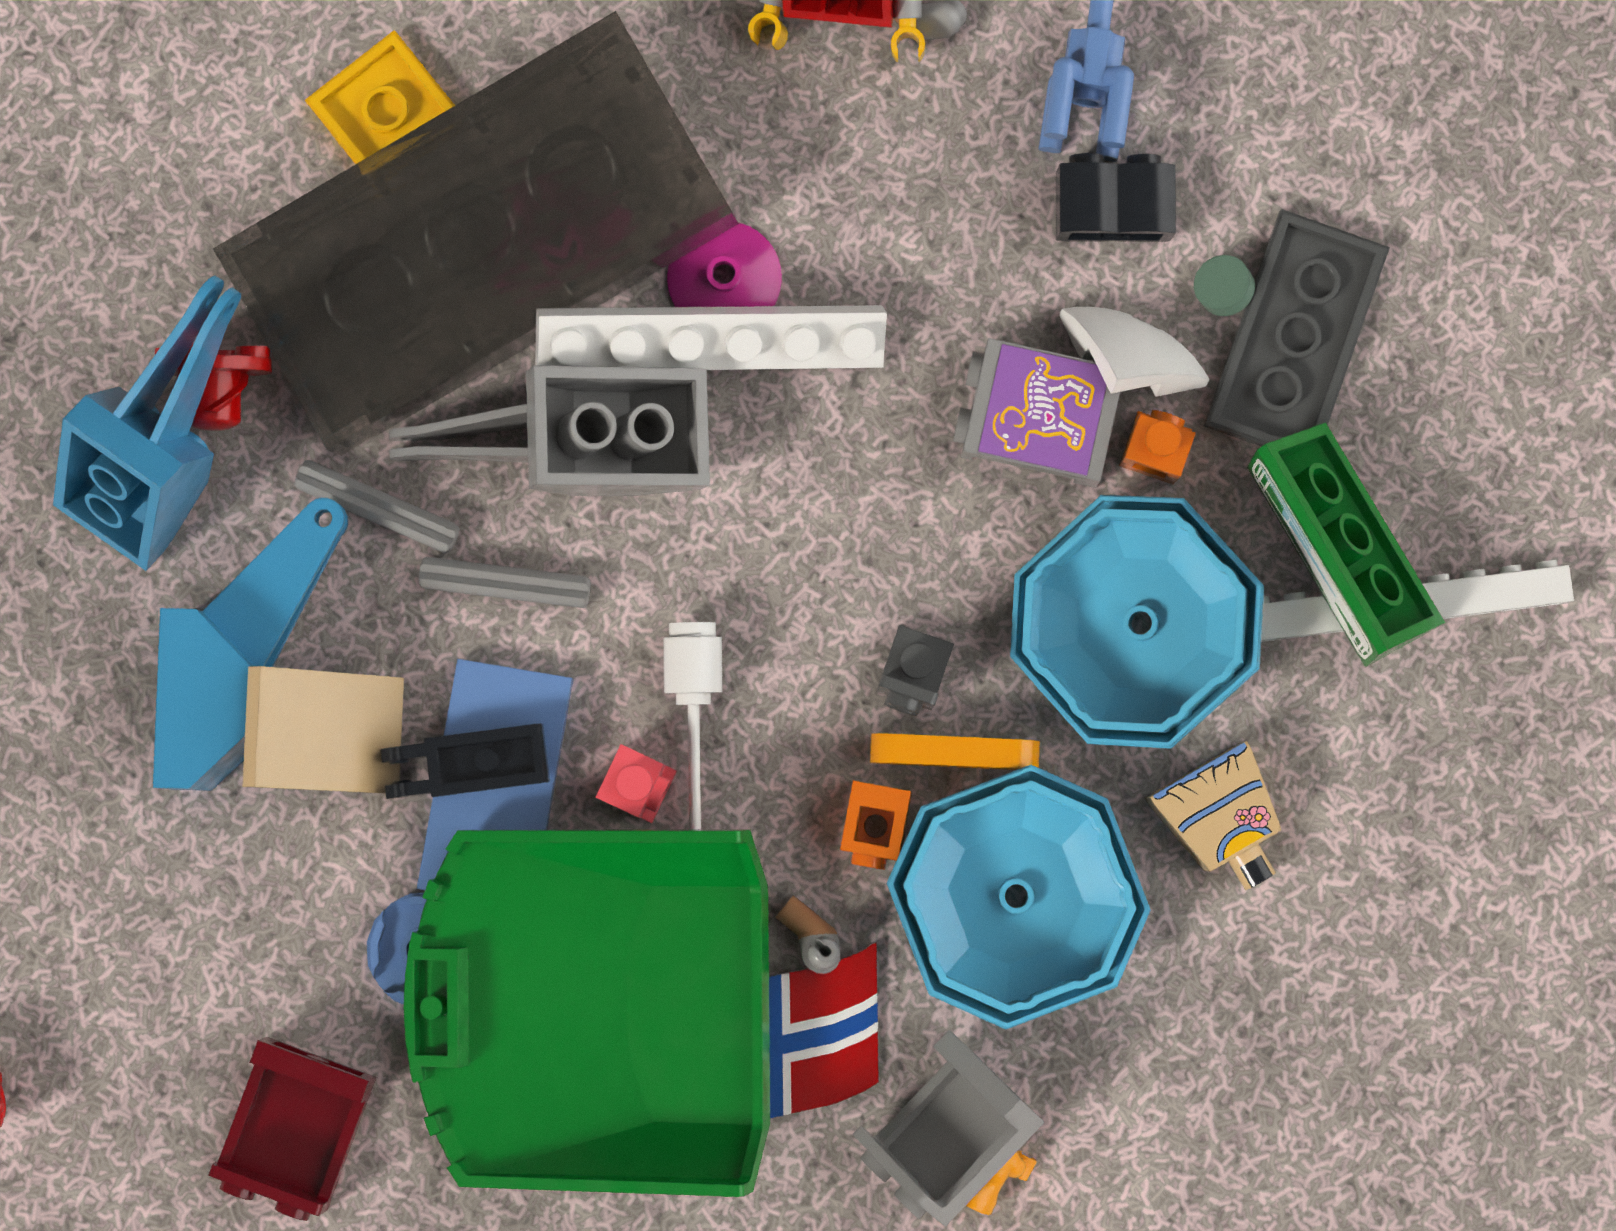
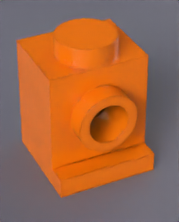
M1152 410L1151 415L1137 411L1119 466L1174 484L1182 475L1196 432H1193V429L1184 427L1185 420L1173 414Z
M853 780L840 847L842 851L853 852L851 864L885 870L887 859L897 861L902 849L912 791ZM872 815H880L887 822V830L881 837H871L865 830V822Z

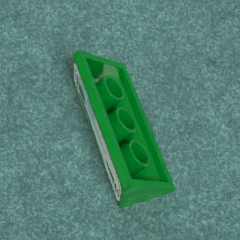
M1326 423L1266 443L1257 449L1247 469L1365 668L1446 623Z

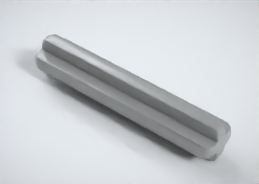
M305 460L296 475L294 485L297 489L317 498L332 499L346 511L440 552L449 553L456 543L460 528L455 523L316 462Z
M433 557L423 558L419 570V585L430 590L578 608L587 607L590 600L591 581L588 577L581 575Z

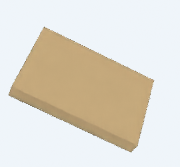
M249 666L242 787L386 794L385 786L400 780V764L382 763L380 749L401 746L404 678Z

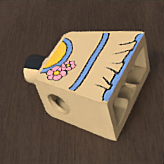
M1247 741L1236 744L1145 797L1150 808L1203 871L1210 872L1229 862L1245 890L1262 883L1276 873L1259 843L1280 832L1281 826L1254 754Z

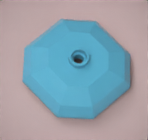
M1100 495L1015 573L1010 657L1087 744L1172 749L1260 670L1264 585L1185 498ZM1145 612L1151 617V628L1145 634H1137L1132 628V620L1138 613Z
M1033 765L1023 767L921 806L886 883L928 994L1003 1029L1012 1028L1116 988L1151 911L1108 799ZM1015 884L1021 885L1027 893L1026 902L1017 908L1009 906L1005 900L1006 890Z

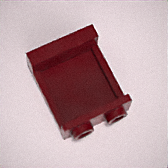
M265 1037L256 1043L249 1062L254 1064L220 1157L218 1161L212 1164L208 1176L221 1180L219 1189L227 1194L245 1200H253L256 1193L277 1201L276 1211L295 1219L308 1221L310 1214L320 1216L328 1210L377 1077L270 1037Z

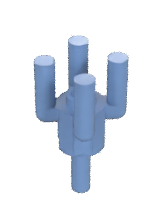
M1090 0L1087 28L1071 29L1068 32L1065 57L1059 58L1054 63L1053 73L1048 81L1039 142L1040 151L1061 153L1063 140L1067 138L1071 104L1073 103L1087 108L1102 107L1096 154L1103 155L1105 161H1118L1119 149L1125 146L1134 73L1128 66L1122 65L1125 37L1117 35L1110 30L1114 0Z

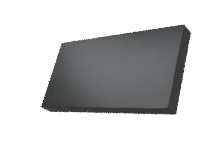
M1281 209L1277 215L1254 281V295L1244 309L1203 426L1262 447L1266 443L1323 423L1328 425L1390 247Z

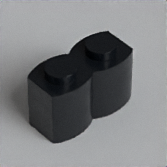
M1079 153L1069 156V163L1059 164L1056 171L1057 241L1168 242L1176 234V165L1161 163L1160 155L1134 154L1127 157V163L1114 164L1104 163V156L1101 154Z

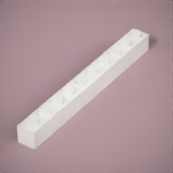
M1557 560L1535 563V569L1524 571L1521 570L1520 564L1499 567L1500 574L1486 575L1485 569L1463 572L1464 578L1450 580L1449 574L1427 576L1428 583H1422L1443 619L1567 604L1574 601L1569 565L1558 566ZM1320 590L1319 597L1306 598L1305 592L1284 594V601L1270 603L1269 596H1265L1263 599L1261 642L1344 631Z

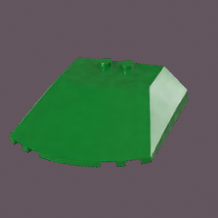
M457 830L445 848L448 853L435 879L428 881L422 897L427 900L422 911L418 931L412 932L409 943L403 1006L405 1041L412 1082L419 1083L422 1099L428 1116L424 1117L430 1137L436 1135L451 1164L447 1169L457 1185L469 1188L744 1197L752 1193L770 1126L768 884L751 830Z

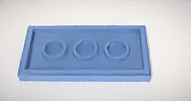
M457 659L444 736L542 723L550 782L433 797L417 889L425 890L428 881L435 879L448 853L445 848L457 830H547L573 678Z

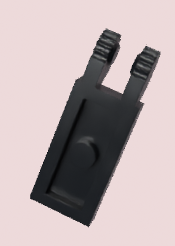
M542 723L424 738L425 743L380 749L382 763L401 764L407 763L412 759L426 757L429 780L394 781L391 785L385 786L386 799L431 794V797H441L550 782Z

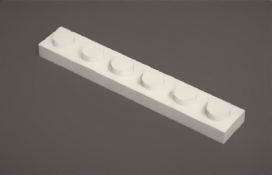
M882 305L537 308L535 365L696 368L707 370L883 368L887 312Z

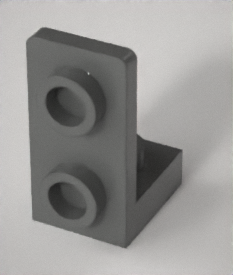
M899 625L876 691L887 695L884 706L916 717L921 707L932 710L939 695L938 690L954 643Z

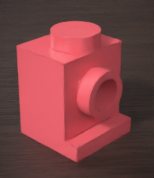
M620 744L595 798L635 817L653 823L677 770Z

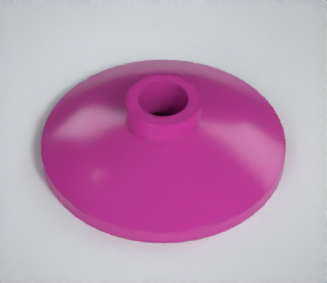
M716 221L694 229L680 241L669 262L667 283L669 294L675 307L775 306L781 290L782 273L780 262L773 246L761 233L742 223ZM720 265H729L734 269L735 276L731 282L721 284L713 278L714 270Z

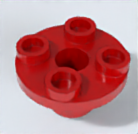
M192 346L188 350L187 354L185 355L184 359L182 360L181 364L179 365L173 376H177L178 378ZM236 346L235 350L218 351L191 427L204 431H223L234 428L241 423V392L247 386L249 376L272 373L270 347ZM155 348V354L160 348Z

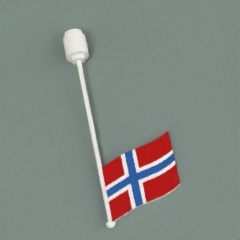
M715 622L669 623V637L663 638L664 693H676V705H688L689 829H701L699 705L711 704V693H722V637H716ZM876 941L856 953L841 958L838 966L829 973L821 974L809 968L769 976L770 1118L833 1105L860 1094L879 1083Z

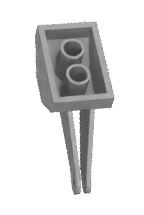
M532 366L526 371L527 404L419 426L389 430L390 440L421 441L445 440L527 428L528 448L414 446L391 449L389 454L390 460L393 461L469 460L528 463L529 489L569 496H639L701 490L710 486L707 369Z

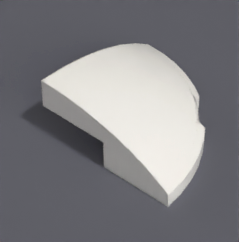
M1099 307L1063 308L1059 316L1079 357L1086 360L1094 359L1111 394L1150 386L1155 397L1206 387L1209 382V378L1201 365L1181 343L1165 331L1159 330L1133 317L1131 314Z

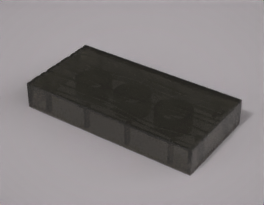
M615 11L213 248L233 286L241 293V300L326 450L342 456L536 343L537 308H596L739 223Z

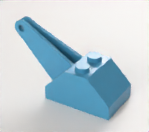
M216 275L210 277L199 289L181 320L129 392H126L121 387H115L85 395L62 421L53 506L145 571L152 566L171 543L209 481L214 453L208 449L205 442L199 436L190 431L225 331L241 299V293L233 287L225 291L218 299L224 287V281ZM192 346L165 407L160 414L155 405Z
M318 498L310 502L203 611L198 609L160 608L153 788L212 791L244 761L248 667L274 666L342 535L347 530L348 515L345 509L334 500ZM324 513H331V523L326 527H321L319 524L320 517Z

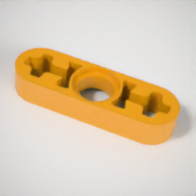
M889 733L871 734L870 763L957 766L959 768L1018 770L1033 765L1039 768L1040 741Z

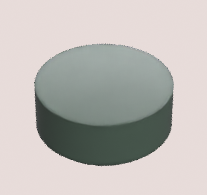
M1219 255L1207 260L1198 269L1194 278V292L1197 299L1208 312L1217 316H1230L1242 311L1250 303L1255 291L1253 275L1240 259L1231 255Z

